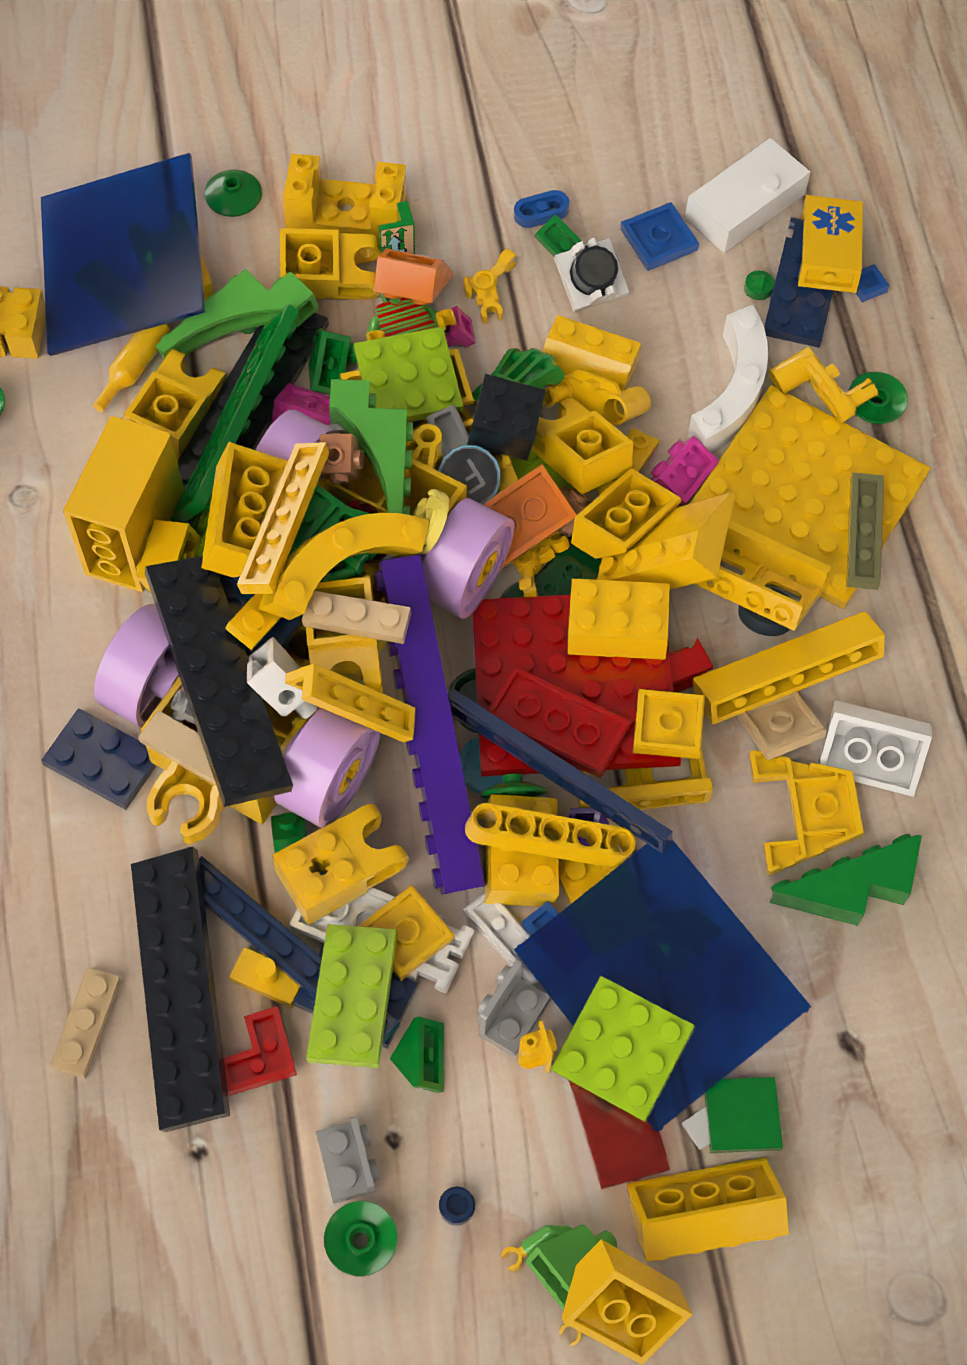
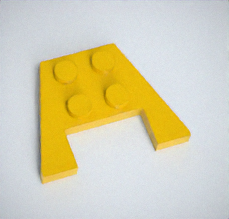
M752 750L749 752L752 783L787 781L797 839L764 843L763 853L767 876L774 875L862 838L864 832L853 771L812 762L810 765L791 761V758L784 756L767 760L760 751Z

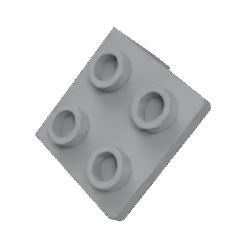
M518 959L515 960L511 967L505 965L496 980L498 987L494 995L487 994L477 1011L480 1014L477 1019V1023H479V1036L514 1058L519 1051L521 1037L531 1032L551 998L550 995L521 978L523 962Z

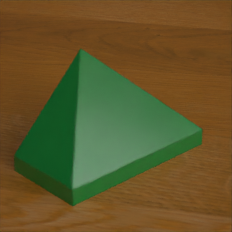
M320 331L308 361L311 391L330 395L331 379L340 380V374L345 373L351 337Z
M420 1016L412 1020L390 1057L393 1064L415 1088L435 1093L444 1092V1023Z

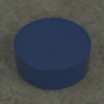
M458 1186L451 1187L441 1195L439 1212L445 1222L450 1225L460 1226L467 1223L473 1217L475 1200L467 1189Z

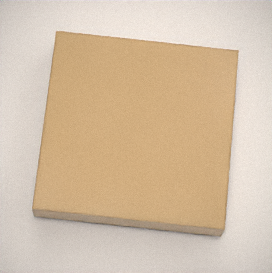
M793 692L790 695L737 715V719L767 760L826 737L825 727L798 692Z

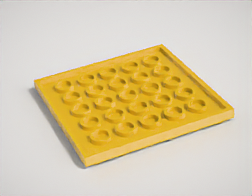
M770 385L690 504L732 492L735 498L730 520L832 566L825 589L820 597L845 609L857 590L854 587H846L850 479L852 473L884 476L882 550L927 478L931 467L844 422H838L835 417L788 393L784 394L779 388Z

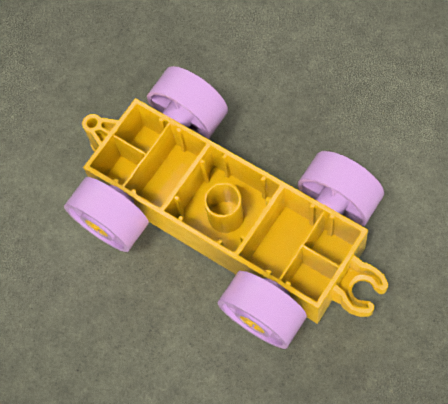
M292 409L286 411L274 421L262 437L256 451L288 461L296 443H320V434L340 433ZM423 424L415 430L413 441L406 442V450H412V469H405V478H411L410 497H404V506H410V515L413 516L420 500L430 497L428 491L436 489L447 494L449 509L444 528L433 548L427 554L420 556L429 602L465 619L477 609L494 584L509 552L514 536L515 524L512 519L467 498V485L439 472V467L442 463V433L435 425ZM364 453L363 469H359V479H349L347 484L329 483V479L320 475L317 484L345 505L354 500H361L359 503H368L379 513H388L380 481ZM382 559L373 564L365 563L362 566L364 570L360 575L349 579L370 576L374 601L385 603L383 591H377L374 580V572L379 571L378 566ZM338 563L329 571V574L343 567V565ZM148 604L138 609L120 627L101 660L94 684L96 702L141 727V733L158 710L172 718L174 710L171 709V703L175 694L182 687L168 640L154 604ZM303 625L285 648V651L300 668L310 665L306 627ZM378 639L380 652L387 641ZM343 675L359 683L361 681V678L357 675ZM263 699L291 777L293 788L288 793L235 804L230 807L263 825L276 805L279 804L323 828L334 822L342 814L358 791L374 759L379 744L380 732L320 707L307 719H302L295 710L287 716H281ZM185 719L180 722L198 733L196 724ZM146 746L151 763L165 770L153 785L147 798V813L151 823L156 826L162 825L167 819L171 801L179 795L188 794L194 796L199 801L200 808L193 818L182 823L180 827L182 838L187 844H194L205 839L216 828L221 819V812L226 808L223 807L217 786Z

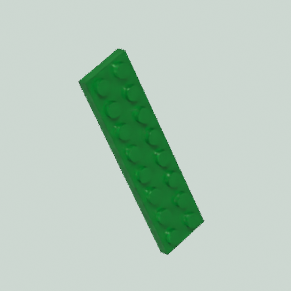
M290 304L264 325L174 509L170 521L185 523L190 519L193 521L200 511L206 512L209 509L216 466L228 443L237 444L236 441L239 435L242 436L251 423L248 416L251 410L254 411L258 407L263 397L260 391L263 386H267L274 375V371L271 368L274 362L277 363L286 350L283 343L285 339L290 338L297 327V323L294 320L299 310Z

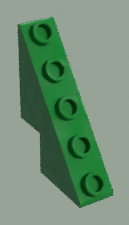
M904 834L894 839L892 844L881 848L880 845H875L862 852V856L857 858L843 857L835 861L832 867L822 871L820 868L811 869L805 872L799 880L791 883L789 879L782 880L771 887L773 894L770 903L858 926L864 916L868 896L900 905L905 904L911 894L922 836L915 835L911 837L910 834Z

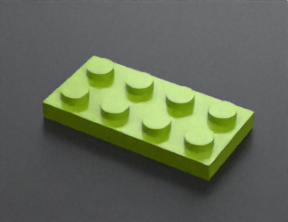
M327 924L306 1056L309 1063L379 1068L398 935L396 929Z

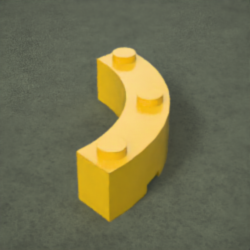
M373 513L349 518L327 528L305 541L288 556L289 558L285 563L274 593L263 595L259 609L288 620L303 615L321 579L340 561L362 553L387 554L400 558L417 555L423 550L430 521L400 513Z

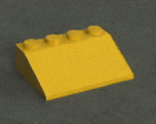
M729 492L673 509L626 553L603 557L599 566L597 580L670 584L671 590L717 578L735 495Z

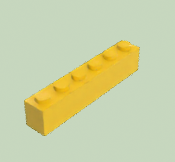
M863 611L693 678L694 694L705 695L704 715L714 725L790 695L793 692L800 691L883 658L885 634L866 611Z

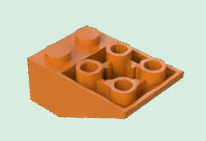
M385 248L377 259L374 291L383 293V296L387 298L397 299L404 297L411 299L415 304L426 305L432 303L453 278V271L444 260Z

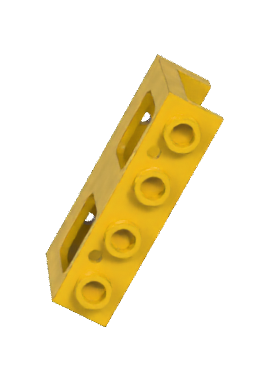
M730 520L721 561L741 569L744 574L741 576L720 566L717 578L694 584L795 631L823 593L832 566ZM769 584L775 585L797 595L801 600L797 602L766 586Z
M702 747L700 759L688 758L691 770L689 778L656 781L653 778L651 768L625 769L626 783L624 785L606 787L639 810L708 803L713 791L711 777L707 778ZM576 797L578 808L590 807Z

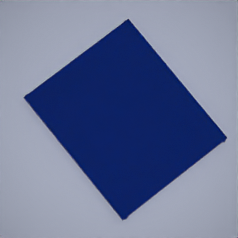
M190 153L41 197L47 353L50 356L205 313L193 162Z
M673 839L672 846L665 854L645 844L514 949L573 1026L600 976L695 1025L687 1045L647 1119V1122L656 1133L663 1130L665 1125L800 1016L809 1012V1009L812 1007Z

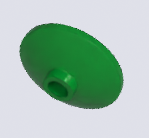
M232 169L214 175L208 181L204 194L207 205L214 212L223 216L237 217L245 215L257 207L261 200L262 190L259 181L252 174L243 170Z
M867 372L859 375L852 381L848 391L864 382L867 378L872 381L871 384L874 383L878 391L876 397L856 407L855 414L862 420L874 424H886L897 420L904 413L908 403V395L903 384L895 377L883 372Z
M507 774L502 776V783L493 785L480 792V797L489 799L491 794L534 797L547 794V788L523 781L522 774Z
M355 1201L339 1208L329 1219L324 1232V1247L330 1262L341 1272L355 1277L370 1276L382 1270L392 1259L397 1246V1230L393 1219L382 1207L367 1201ZM358 1235H365L368 1238V1243L364 1247H357L354 1244L355 1238Z

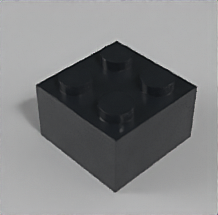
M485 374L467 445L478 446L491 452L527 461L535 439L546 390Z

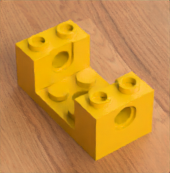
M291 153L283 193L286 228L339 230V233L371 234L379 238V226L397 222L396 203L406 201V164L377 161L375 184L322 179L320 156ZM343 205L353 206L349 211L339 209Z

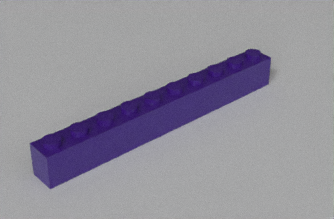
M419 554L380 561L379 571L374 572L377 591H383L385 603L411 608V617L404 644L387 641L389 656H395L398 669L393 670L396 690L402 689L403 703L415 707L413 740L407 741L406 746L409 756H415L417 768L412 769V777L415 788H421L423 801L418 802L421 821H427L430 835H425L428 855H434L436 868L431 869L433 885L435 889L440 888L441 895L483 887L485 882L477 843L472 842L465 833V824L471 815L421 556Z

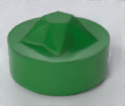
M758 270L747 275L744 291L748 297L754 300H765L771 296L774 288V279L769 273Z

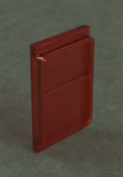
M568 1080L601 1190L632 1181L636 1182L642 1178L670 1171L667 1154L653 1110L645 1123Z

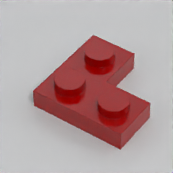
M278 1006L244 1016L252 1049L224 1058L229 1096L297 1075Z

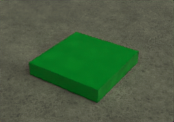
M775 1077L713 1079L703 1082L710 1153L782 1150Z

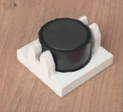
M591 238L586 244H583V241L574 245L570 251L557 254L554 257L573 312L627 296L629 293L610 238L602 241Z

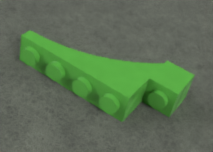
M244 269L238 275H234L227 285L216 294L209 296L205 303L194 313L187 315L183 322L172 332L165 334L155 346L163 360L172 349L187 355L223 335L246 328L266 325L288 304L299 310L294 320L297 323V327L316 312L319 306L314 293L291 271L284 277L276 280L273 286L267 290L250 272Z
M331 379L329 406L331 424H338L347 434H353L360 441V448L370 461L380 481L388 513L410 515V506H404V497H410L411 478H405V469H412V450H406V442L413 441V422H407V409L376 408V393H370V381Z

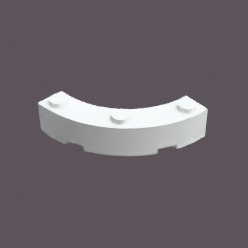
M753 305L728 314L726 317L723 338L728 345L734 365V375L731 382L711 405L691 415L687 436L689 438L695 436L711 453L716 452L731 441V438L742 428L759 402L768 364V343L764 326Z

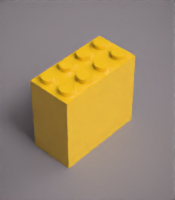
M110 416L63 509L85 575L143 593L145 587L136 578V568L138 562L142 559L147 537L151 532L154 520L170 521L184 491L172 436L166 430L160 427L151 428L141 425L130 418Z

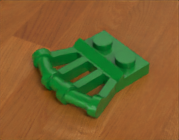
M517 348L508 349L491 374L492 376L541 389L549 383L552 385L559 384L564 378V372L560 366L555 364V358L548 353H542L536 348H530L527 351H520ZM482 383L472 392L474 400L472 405L474 407L477 406Z
M317 484L292 549H297L308 539L340 523L343 519L347 520L370 513L349 508ZM362 553L345 558L339 562L343 567L330 574L328 572L320 582L345 580L353 576L358 577L364 570L362 566L368 559L372 560L376 554Z

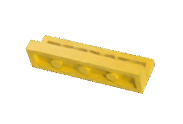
M311 664L286 673L285 684L302 690L301 700L403 743L413 740L415 707L317 664Z

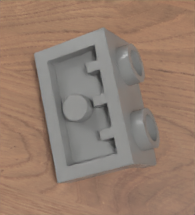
M357 1116L350 1117V1122L316 1131L333 1204L375 1193L374 1182L379 1181L380 1177L375 1159L368 1160L365 1147L371 1145L367 1125L359 1126Z

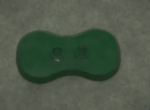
M572 535L567 537L570 547L564 552L555 553V558L547 562L538 574L534 575L538 596L571 595L572 579L597 580L602 558L595 559L571 544ZM519 581L509 586L500 598L524 597L523 590L519 588Z

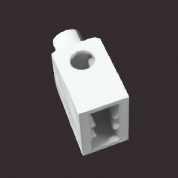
M274 637L248 656L247 683L281 716H287L295 710L302 719H307L317 710L318 706L301 700L302 690L285 684L286 673L300 669V667Z

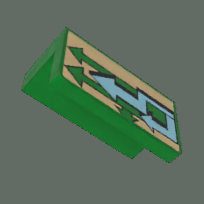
M408 201L396 203L397 222L379 226L380 254L385 248L415 254V227Z

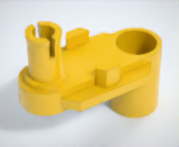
M809 347L803 348L768 370L773 385L782 390L784 394L789 393L808 381L818 397L840 423L855 416L856 407L878 395L874 383L871 384L872 381L869 378L851 390L843 391L834 380V378L840 375L836 366L831 363L824 367Z
M578 369L572 374L564 375L563 380L559 384L544 388L546 391L542 404L543 406L547 405V408L568 398H573L590 412L594 410L612 425H620L645 414L651 406V399L646 389L641 386H633L621 391L618 383Z

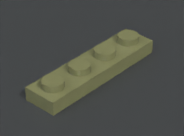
M853 472L850 479L846 587L878 590L880 586L883 475Z

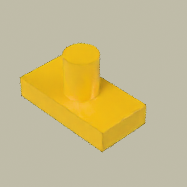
M246 947L243 948L229 976L230 982L290 1008H293V1001L301 988L278 969L272 959L266 958L262 954Z

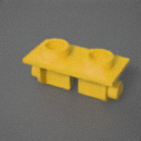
M542 1020L538 1023L537 1031L521 1037L517 1060L524 1069H533L544 1065L546 1073H550L552 1060H555L554 1051L557 1050L552 1030L546 1031Z

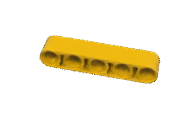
M491 803L477 805L465 824L467 837L477 844L610 868L621 866L635 850L636 846L633 833L623 827ZM477 819H483L488 822L490 828L481 827ZM510 825L519 826L523 834L515 833ZM544 831L552 832L556 840L548 839ZM577 837L585 838L589 846L582 845ZM611 843L618 844L622 852L615 851Z

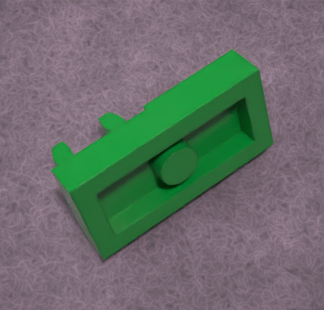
M556 214L534 235L553 257L570 251L574 245L581 242L578 236Z

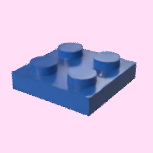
M672 202L621 222L620 230L647 271L698 251L699 242Z

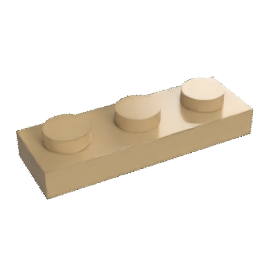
M314 591L306 607L302 622L304 627L404 644L411 617V608Z
M87 967L50 1064L52 1070L86 1079L122 981L120 976Z

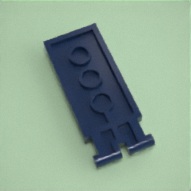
M791 217L788 229H793L794 231L792 238L786 237L764 329L768 337L820 348L833 290L798 286V276L802 263L804 220Z

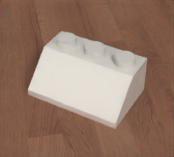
M834 700L819 764L853 771L854 782L914 797L932 739L931 724Z

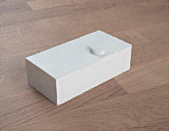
M769 138L688 196L685 219L723 253H726L804 196L811 172L774 140Z

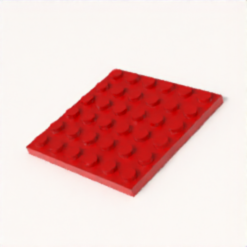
M571 595L482 600L473 612L477 704L486 710L488 709L514 666H517L632 721L630 730L606 770L677 767L681 765V757L633 753L639 689L674 692L668 642L665 660L569 655L568 631ZM479 734L481 777L503 776L507 774H540Z

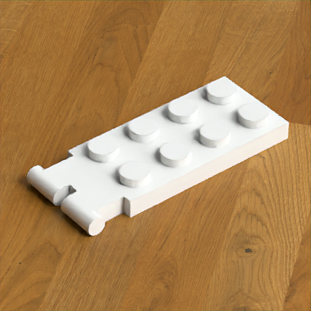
M370 888L367 890L368 893L310 925H307L297 908L289 926L293 931L324 943L327 924L358 926L395 897L375 888ZM462 925L460 930L448 926L455 934V939L408 975L407 978L416 981L418 975L436 982L435 989L447 993L459 967L458 963L448 958L449 955L463 958L474 933V930L468 926Z

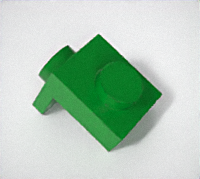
M292 812L270 816L275 853L307 836L305 819Z

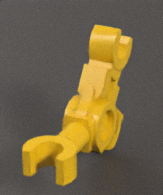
M508 248L500 254L497 263L490 270L478 271L474 274L473 278L465 276L463 280L466 298H472L473 291L476 294L477 306L483 305L480 315L481 321L484 324L488 323L487 314L490 312L495 313L499 321L503 318V309L499 304L496 285L498 284V278L504 272L508 273L516 266V262L513 261L516 254Z
M557 531L510 563L515 565L516 570L522 577L519 579V588L523 590L524 597L538 596L534 575L538 574L541 570V564H546L555 558V553L564 552L570 547L565 535L560 537Z

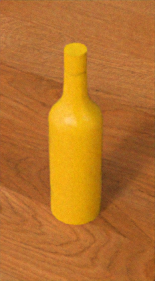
M152 315L146 316L110 365L108 384L93 404L97 411L103 412L120 390L132 387L158 353L155 345L160 342L165 334L171 332L164 321Z

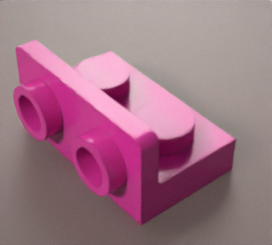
M288 383L274 400L272 424L283 413L294 409L325 425H331L330 397Z
M695 436L684 442L681 439L675 442L668 450L669 458L666 461L662 460L651 471L653 475L652 481L681 498L679 506L687 503L719 462Z

